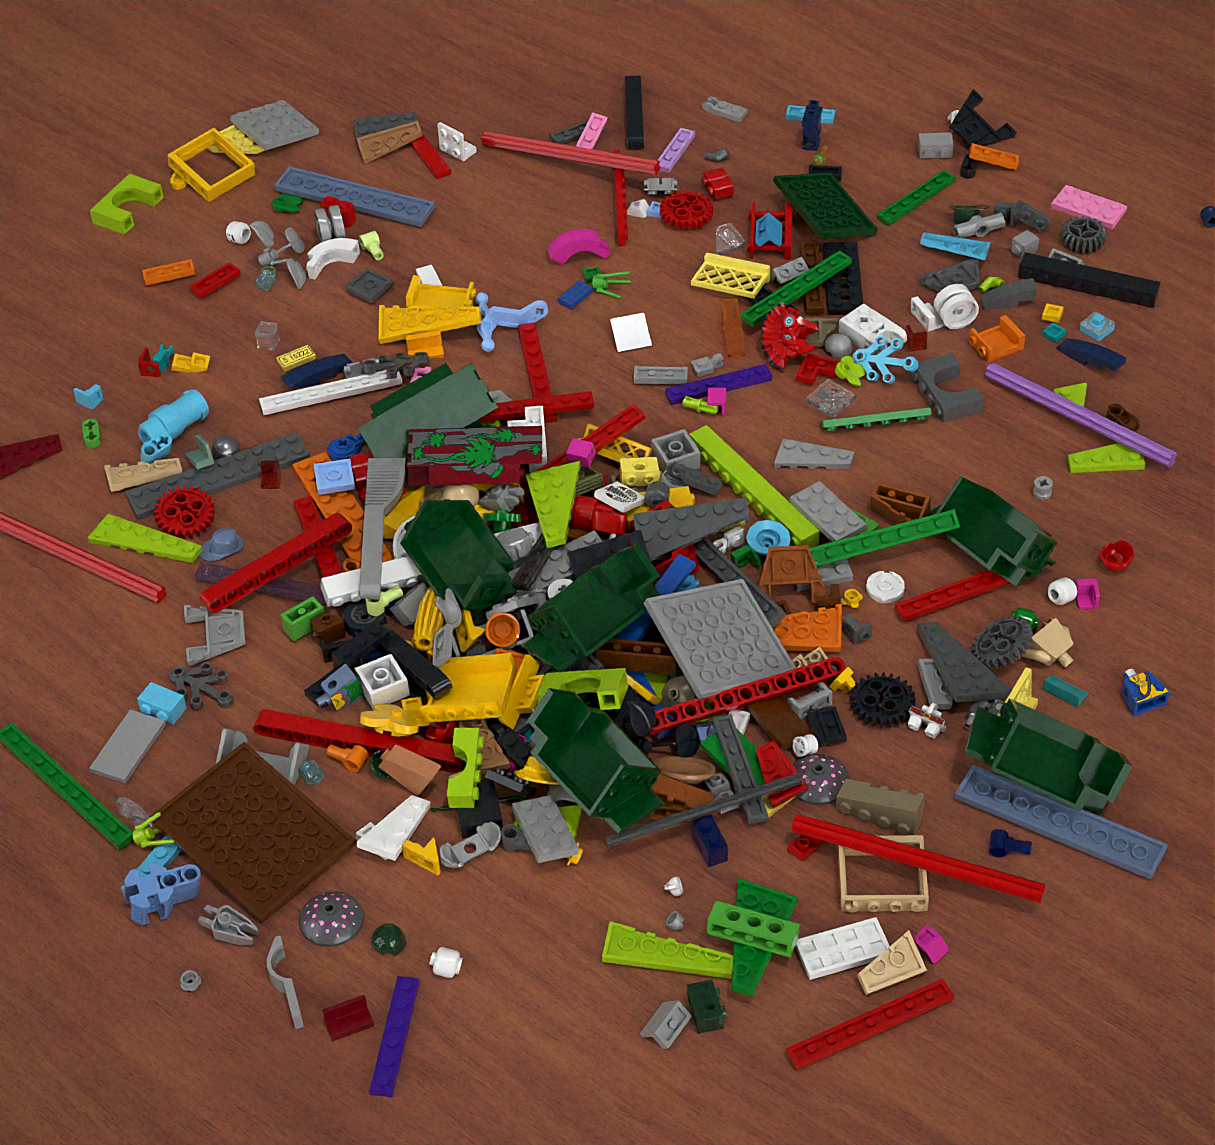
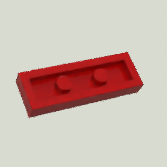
M229 262L193 283L189 288L193 294L201 299L237 278L241 273L237 267Z

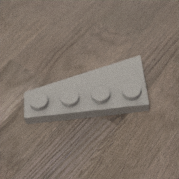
M783 439L774 462V469H780V466H790V469H797V466H808V469H816L819 466L826 469H850L854 459V452Z

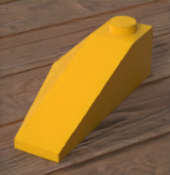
M414 485L405 489L406 494L401 495L396 505L384 516L383 539H394L398 528L406 520L416 516L419 511V503L422 502L424 497L425 485Z

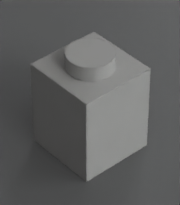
M1026 230L1012 238L1011 252L1021 259L1025 252L1034 254L1038 252L1039 238Z

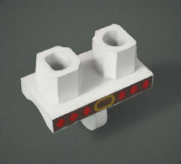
M932 703L930 707L923 705L922 710L911 706L909 710L911 715L908 721L909 728L918 731L923 723L927 725L925 734L933 739L938 736L940 731L944 733L946 730V726H944L945 720L941 719L942 713L937 711L938 705L936 703Z

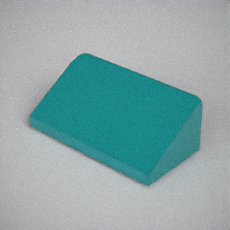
M1054 675L1046 678L1043 682L1042 690L1076 707L1088 695V692Z

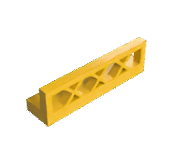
M587 424L584 437L589 435L591 430H596L599 427ZM620 436L614 440L615 445L611 447L606 446L598 451L597 454L620 463V458H638L636 451L639 449L646 451L645 457H650L653 448ZM624 442L628 443L631 451L624 453L620 445Z

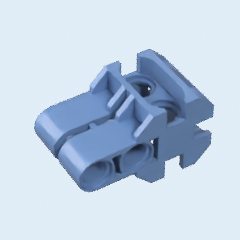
M153 863L148 865L151 875L140 878L136 868L130 870L124 880V898L126 904L131 903V919L141 925L150 923L148 913L158 911L160 920L168 918L174 904L194 899L200 892V869L193 864L167 871L165 867Z

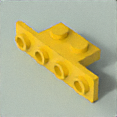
M530 654L524 656L509 692L503 716L499 717L500 722L513 730L519 715L532 713L533 709L538 705L537 694L545 677L544 674L536 675L540 664Z

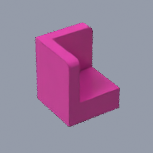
M708 388L707 404L722 406V415H726V388Z
M573 438L566 454L569 463L580 461L581 466L590 468L596 452L592 442Z
M1077 579L1076 600L1078 609H1098L1100 592L1097 579Z
M929 925L924 926L913 937L915 945L926 953L933 964L949 951L942 936Z

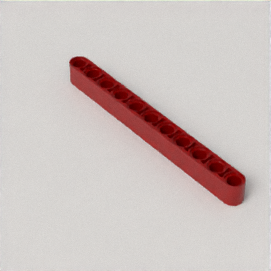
M832 657L733 687L710 697L697 698L655 711L656 727L650 728L651 733L649 735L677 728L680 724H691L740 709L751 703L812 687L820 682L825 683L834 680L845 670V663L839 657ZM830 665L836 667L837 672L833 671ZM813 671H816L819 674V677H816L813 674ZM795 676H798L802 683L797 682ZM777 681L781 682L784 688H780L777 685ZM758 687H762L766 694L761 693ZM740 692L745 693L748 699L742 698ZM722 698H726L729 701V705L723 703ZM704 703L710 705L711 710L705 709ZM685 709L691 710L693 716L687 715ZM667 715L673 716L674 722L669 721Z
M268 709L260 711L253 726V730L261 736L328 748L332 744L343 749H352L353 746L359 745L368 751V757L381 759L380 757L387 748L391 750L396 744L438 763L441 766L439 770L451 773L462 771L465 764L464 760L455 757L453 745L409 736H391L392 733L383 732L382 734L372 729Z

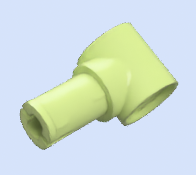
M371 231L358 237L362 249H367L371 252L375 260H381L384 257V253L379 247L380 240L376 231Z
M397 585L388 591H381L380 599H365L368 614L371 616L381 615L384 612V607L388 606L390 602L403 597L401 588Z

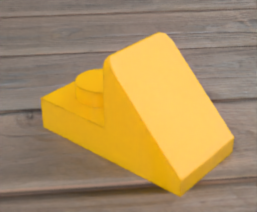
M463 609L461 611V623L455 628L461 652L469 649L486 631L485 628L474 626L470 611Z
M434 837L425 848L409 840L402 844L405 859L436 875L440 874Z

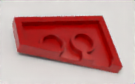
M774 740L756 750L765 784L798 773ZM803 780L801 785L798 783V785H793L794 787L791 786L789 789L786 787V789H781L782 791L779 790L777 793L775 791L772 794L769 793L770 795L768 796L772 809L808 790V785Z

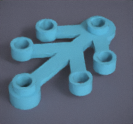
M878 336L875 339V343L867 349H858L853 354L854 363L863 366L867 372V379L871 382H876L879 374L872 369L869 362L876 363L883 374V381L887 384H892L895 381V376L889 372L885 364L902 366L908 372H914L919 367V362L911 356L905 359L888 357L903 347V341L899 338H894L891 341V345L877 356L872 354L879 348H884L887 345V340L883 336Z

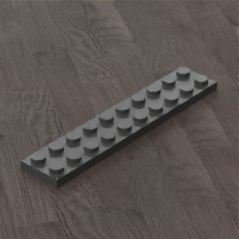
M294 432L237 452L231 456L214 460V464L197 470L194 467L183 471V473L171 475L125 491L137 519L140 520L154 515V510H156L155 504L158 503V498H163V493L170 494L169 489L176 491V486L180 490L183 489L184 485H186L187 489L193 486L195 491L201 488V493L206 491L208 496L290 467L296 462L310 458V453L298 433Z

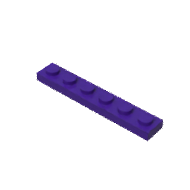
M763 364L666 388L665 394L670 404L675 405L683 403L685 396L695 399L707 397L708 388H726L727 392L772 381V374L768 366Z
M397 976L370 1086V1095L393 1097L420 984L419 978Z

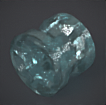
M263 270L260 276L256 278L255 284L260 290L269 291L271 285L276 282V276L270 270Z
M307 760L299 768V774L305 778L308 785H316L324 778L325 773L315 760Z

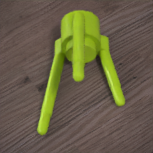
M157 812L142 824L135 826L136 830L133 831V839L138 846L144 848L174 843L173 839L152 841L155 838V834L161 831L158 828L153 830L151 827H147V825L161 815L160 812Z

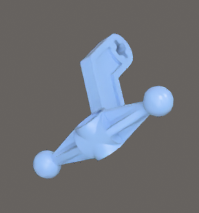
M481 292L475 297V301L481 310V323L476 324L483 339L481 347L485 352H490L495 347L491 336L492 331L497 325L518 328L520 324L534 323L548 314V305L542 300H537L521 310L496 306L489 309L487 306V294Z

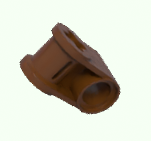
M1113 403L1108 406L1107 419L1131 431L1140 428L1138 418L1124 409L1122 405Z

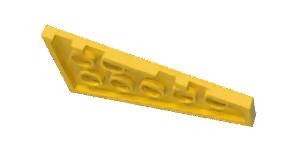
M379 305L378 340L380 344L404 340L407 335L438 330L442 332L480 324L481 310L480 307L460 306L457 309L443 306L442 309H435V306L400 308L399 305H393L392 308H386L385 305Z

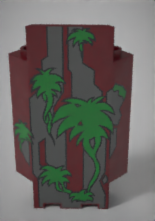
M542 426L409 429L408 462L406 466L409 473V486L521 483L526 478V467H522V464L542 463Z

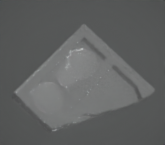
M731 222L716 227L717 255H723L746 247V240Z

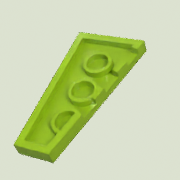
M1120 443L1069 454L1067 459L1070 473L1145 469L1143 455Z

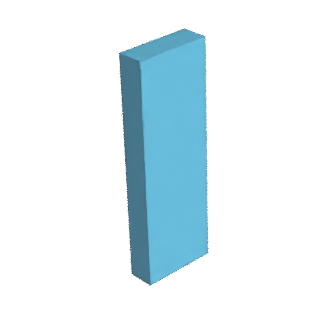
M788 105L786 120L802 121L806 107ZM823 109L821 123L833 124L836 110Z

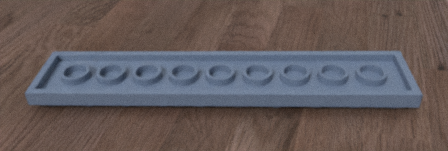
M291 166L286 169L274 184L275 191L319 202L326 196H333L340 201L352 203L355 211L418 227L424 224L435 209V202Z
M975 765L971 766L955 793V799L1150 880H1152L1168 849V844L1083 809L1079 811L1029 787Z

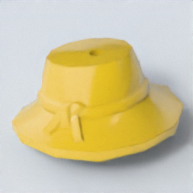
M534 756L528 758L523 769L514 771L517 777L527 781L550 785L559 784Z

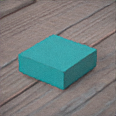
M1051 323L1042 331V336L1054 343H1057L1067 334L1066 329L1055 323Z

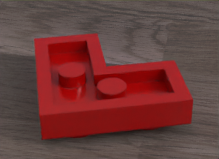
M808 353L796 375V381L813 385L818 374L836 378L835 368L841 361Z

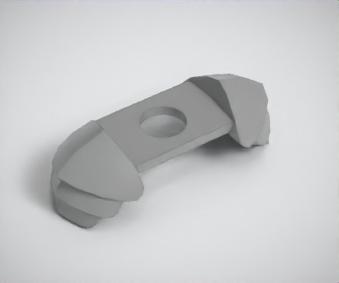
M493 822L484 823L476 828L477 834L454 846L449 842L442 845L439 855L441 864L451 868L462 867L464 863L487 851L494 850L501 840L499 826ZM467 844H473L476 846V851L469 854L465 852L464 847Z

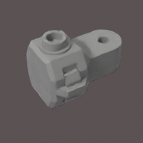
M513 528L500 533L496 537L515 562L510 571L528 563L527 557L533 552L532 543L535 542L531 532H527L523 528Z

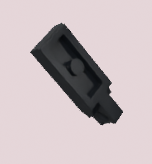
M497 721L492 725L493 732L497 735L495 737L497 744L520 769H523L528 758L533 756L531 754L532 748L510 727L505 729Z

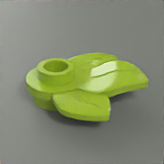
M842 357L841 362L835 368V373L839 378H846L850 384L861 386L859 378L863 377L866 371L863 366L854 363L853 357Z

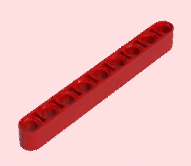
M333 514L205 589L199 597L201 603L211 613L223 610L348 536L352 531V524L342 514Z

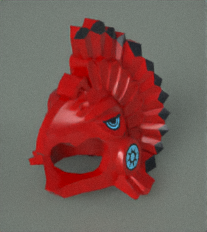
M779 302L771 311H768L767 316L764 317L765 322L761 324V341L763 343L761 349L764 351L767 360L771 362L772 367L783 371L789 357L795 358L798 354L809 353L815 348L814 344L809 345L805 340L810 334L818 332L819 327L800 317L798 310L790 307L786 310L784 302Z

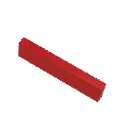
M424 135L409 142L437 179L451 174L450 167Z

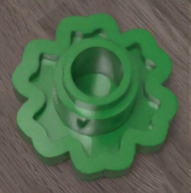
M497 510V513H483V520L492 521V531L495 534L510 530L511 522H521V514H508V510Z

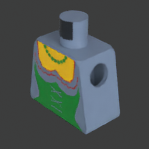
M344 664L321 683L325 694L315 700L321 709L331 704L336 711H340L362 700L365 696L356 676Z

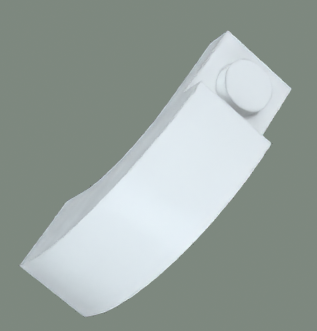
M336 238L324 241L313 247L308 252L309 261L306 265L309 279L315 280L322 268L329 263L336 261L354 263L360 254L358 240Z

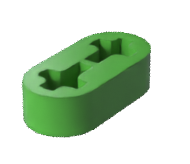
M95 419L85 420L82 423L85 445L87 448H96L101 444L98 422Z

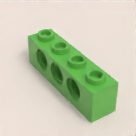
M716 901L708 917L707 934L791 958L798 941L800 924L737 907L729 903Z

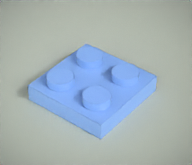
M350 459L314 464L318 495L355 489Z

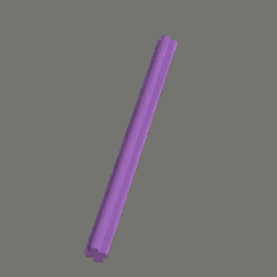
M995 363L987 367L985 377L1168 468L1175 463L1176 452Z

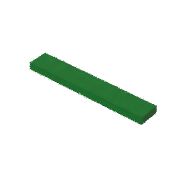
M945 170L941 171L878 213L876 219L887 226L892 225L956 182V176Z

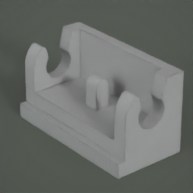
M823 682L818 683L819 688L816 691L798 700H795L793 697L788 698L789 703L787 704L801 720L807 718V711L816 712L817 709L827 708L832 705L833 692Z

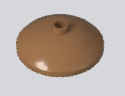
M665 756L654 761V764L661 770V775L688 785L704 782L715 774V766L694 757Z

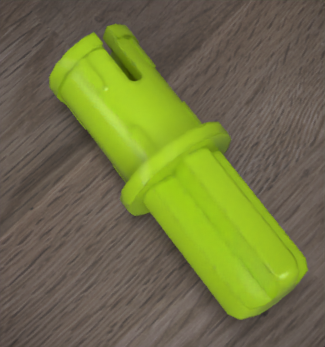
M685 396L683 400V407L695 409L699 413L703 411L717 414L718 405H708L702 398L699 400Z

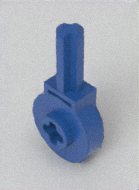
M361 433L357 436L349 434L344 438H337L329 443L328 456L331 461L349 459V456L356 455L362 450V444L365 443V440Z

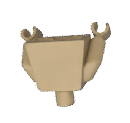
M1056 618L1048 619V623L1043 622L1042 629L1032 637L1033 641L1028 642L1030 647L1024 649L1026 653L1019 654L1020 658L1033 659L1047 666L1052 665L1058 660L1065 668L1074 661L1067 653L1073 646L1069 628L1061 625Z

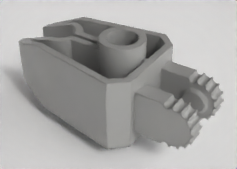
M507 483L491 487L481 494L478 505H481L483 509L488 511L493 510L495 513H497V510H508L510 512L520 502L519 498L523 497L524 490L519 487L510 488Z
M210 905L204 907V911L215 918L210 920L199 916L197 921L199 924L211 929L215 939L240 946L253 945V938L244 932L257 936L259 933L257 927L247 917L228 905L222 906L220 909Z

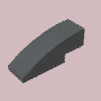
M1033 278L999 286L980 296L983 310L1018 307V302L1036 300L1037 288Z

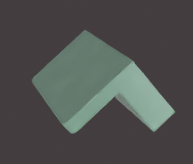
M196 435L195 439L198 449L185 453L187 461L198 470L214 464L209 444L202 437Z

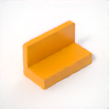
M440 330L405 336L408 355H414L416 352H427L430 359L444 357Z

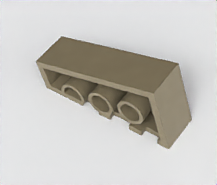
M846 779L836 796V810L858 817L863 821L872 822L883 828L897 831L902 835H915L923 820L925 793L918 792L917 795L909 794V790L891 791L888 786L881 785V787L876 788L871 783Z

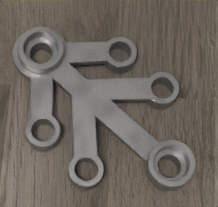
M398 352L394 354V358L386 355L378 356L379 364L375 360H366L362 364L363 371L368 375L374 374L377 369L392 367L386 370V376L389 379L397 377V372L402 368L405 376L414 375V369L418 366L427 365L430 362V357L427 352H416L414 355Z
M203 662L200 667L192 669L179 666L169 672V679L176 684L177 689L175 692L183 694L185 700L188 694L184 688V683L191 686L192 698L190 702L194 709H199L203 706L199 690L216 698L221 708H229L234 704L231 692L227 690L219 691L207 685L216 682H226L228 680L226 670L220 669L215 675L191 677L200 674H211L213 669L210 662Z

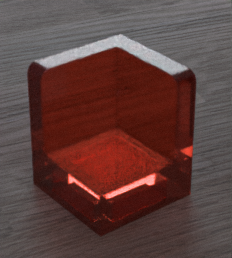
M906 325V345L909 352L927 349V332L913 333L910 325Z
M279 460L261 461V489H280L281 470Z

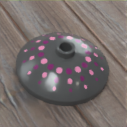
M806 755L792 764L796 771L802 774V779L808 785V790L795 797L808 804L826 805L835 802L846 779H849L846 767L839 760L829 755Z
M338 891L325 892L313 897L304 905L299 916V925L304 937L311 943L323 947L339 946L352 940L359 933L364 921L360 903L353 896Z

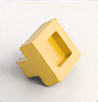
M847 667L829 687L834 692L840 689L847 694L855 686V681L851 677L854 672Z

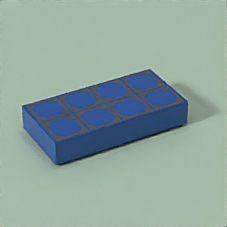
M579 280L558 298V303L573 309L593 292V287Z

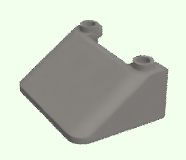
M223 728L216 763L243 742L248 744L247 736L243 732ZM296 742L290 750L289 757L256 752L295 786L307 758L310 745Z

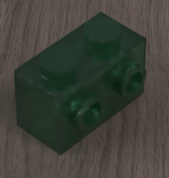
M713 979L688 984L687 999L697 1033L723 1029L724 1019H727L725 1006L720 1005L719 987L715 988Z

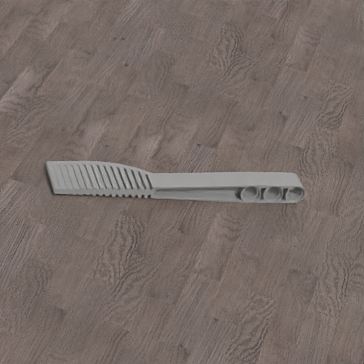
M368 458L360 599H380L384 516L391 511L402 495L405 484L406 458Z

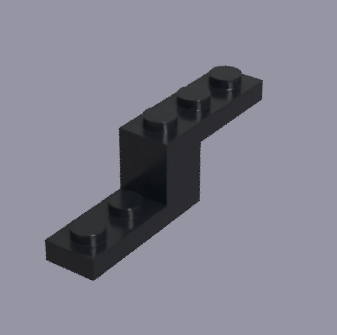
M376 621L332 652L334 669L305 689V696L319 706L315 699L325 694L321 683L344 664L356 676L355 668L362 666L360 658L390 637L389 630Z

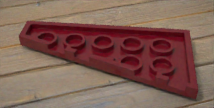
M59 434L1 446L0 480L16 473V469L25 466L27 468L31 466V462L35 460H44L63 451Z

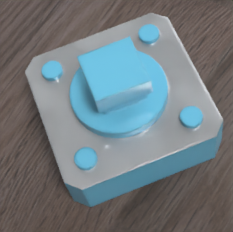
M1093 312L1080 322L1079 329L1093 339L1101 341L1114 330L1115 322L1098 312Z

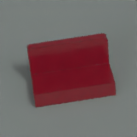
M365 995L322 1010L325 1025L332 1042L374 1027Z

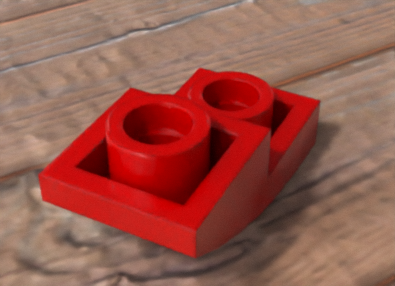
M800 835L788 844L787 851L800 860L805 861L824 841Z

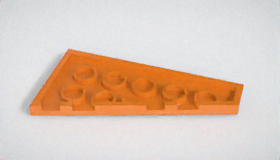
M842 603L836 604L834 608L826 609L822 607L818 608V611L808 613L803 611L786 615L773 630L786 651H814L821 647L824 652H841Z

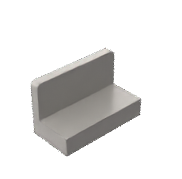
M679 1000L663 1002L640 1032V1035L642 1037H653L662 1049H668L692 1015Z

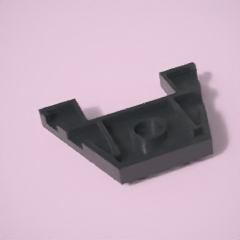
M974 89L949 128L969 148L971 143L986 146L1014 137L1017 132L1008 123H1005L995 131L974 110L983 101V98Z

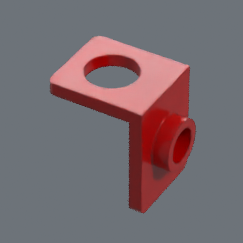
M145 348L142 355L138 358L141 376L160 377L159 363L150 362L149 350ZM151 366L155 368L156 372L148 371L147 367Z

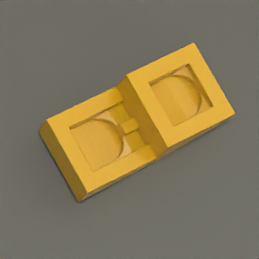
M194 352L192 357L175 354L171 370L177 372L207 371L210 356Z

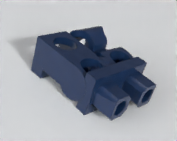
M809 100V105L806 106L803 116V140L801 143L803 150L815 151L820 145L823 107H820L819 101ZM806 143H812L813 145H812V146H806L805 144H806Z

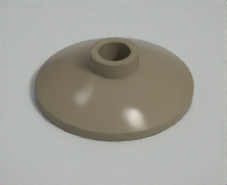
M684 676L671 678L665 684L661 693V703L664 708L668 707V703L671 700L684 703L696 699L695 692Z

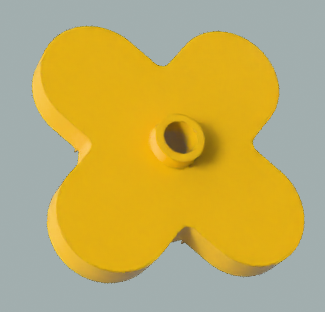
M377 704L374 706V711H365L360 714L361 724L375 727V730L382 734L383 730L392 732L391 736H410L418 732L419 726H429L431 723H425L421 711L403 710L399 706L392 704Z

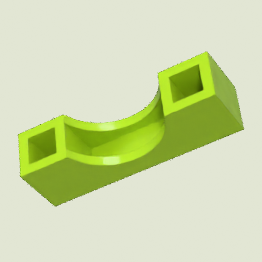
M454 728L453 749L455 757L464 760L467 765L459 775L450 778L448 781L447 799L449 808H474L475 800L479 799L477 782L481 781V772L478 768L479 765H482L483 761L480 748H484V736L480 735L479 728Z

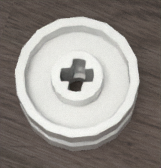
M963 284L947 286L937 294L934 300L936 312L941 317L945 326L950 329L964 328L979 313V306L976 300Z

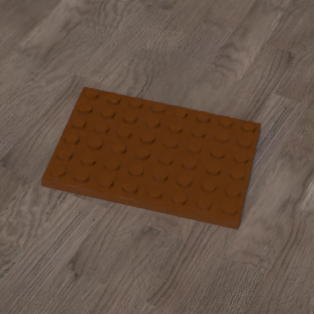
M245 742L231 751L150 816L152 817L157 812H160L161 815L152 823L169 839L174 840L176 846L260 923L265 921L356 844L355 839Z

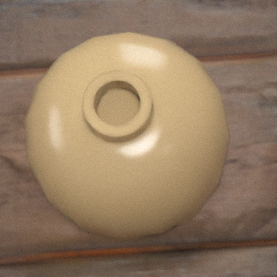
M468 484L462 486L445 485L442 498L443 500H469L473 507L478 504L480 495L476 488Z

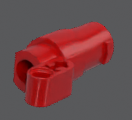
M576 495L568 526H571V529H580L588 532L598 530L614 534H625L628 515L618 512L619 510L606 503H602L597 498Z

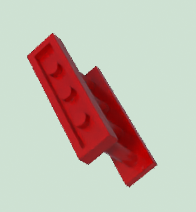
M752 203V210L749 209L751 241L747 242V252H750V259H754V250L781 251V253H784V260H791L792 204L786 203V210H782V212L756 211V203ZM769 212L775 218L785 220L781 222V246L763 244L759 247L757 244H754L756 237L755 218H761Z

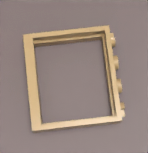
M923 835L878 836L924 849ZM837 845L841 912L928 911L926 870L917 868L920 895H847L845 856L871 854Z

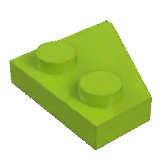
M1087 383L1053 389V392L1084 407Z

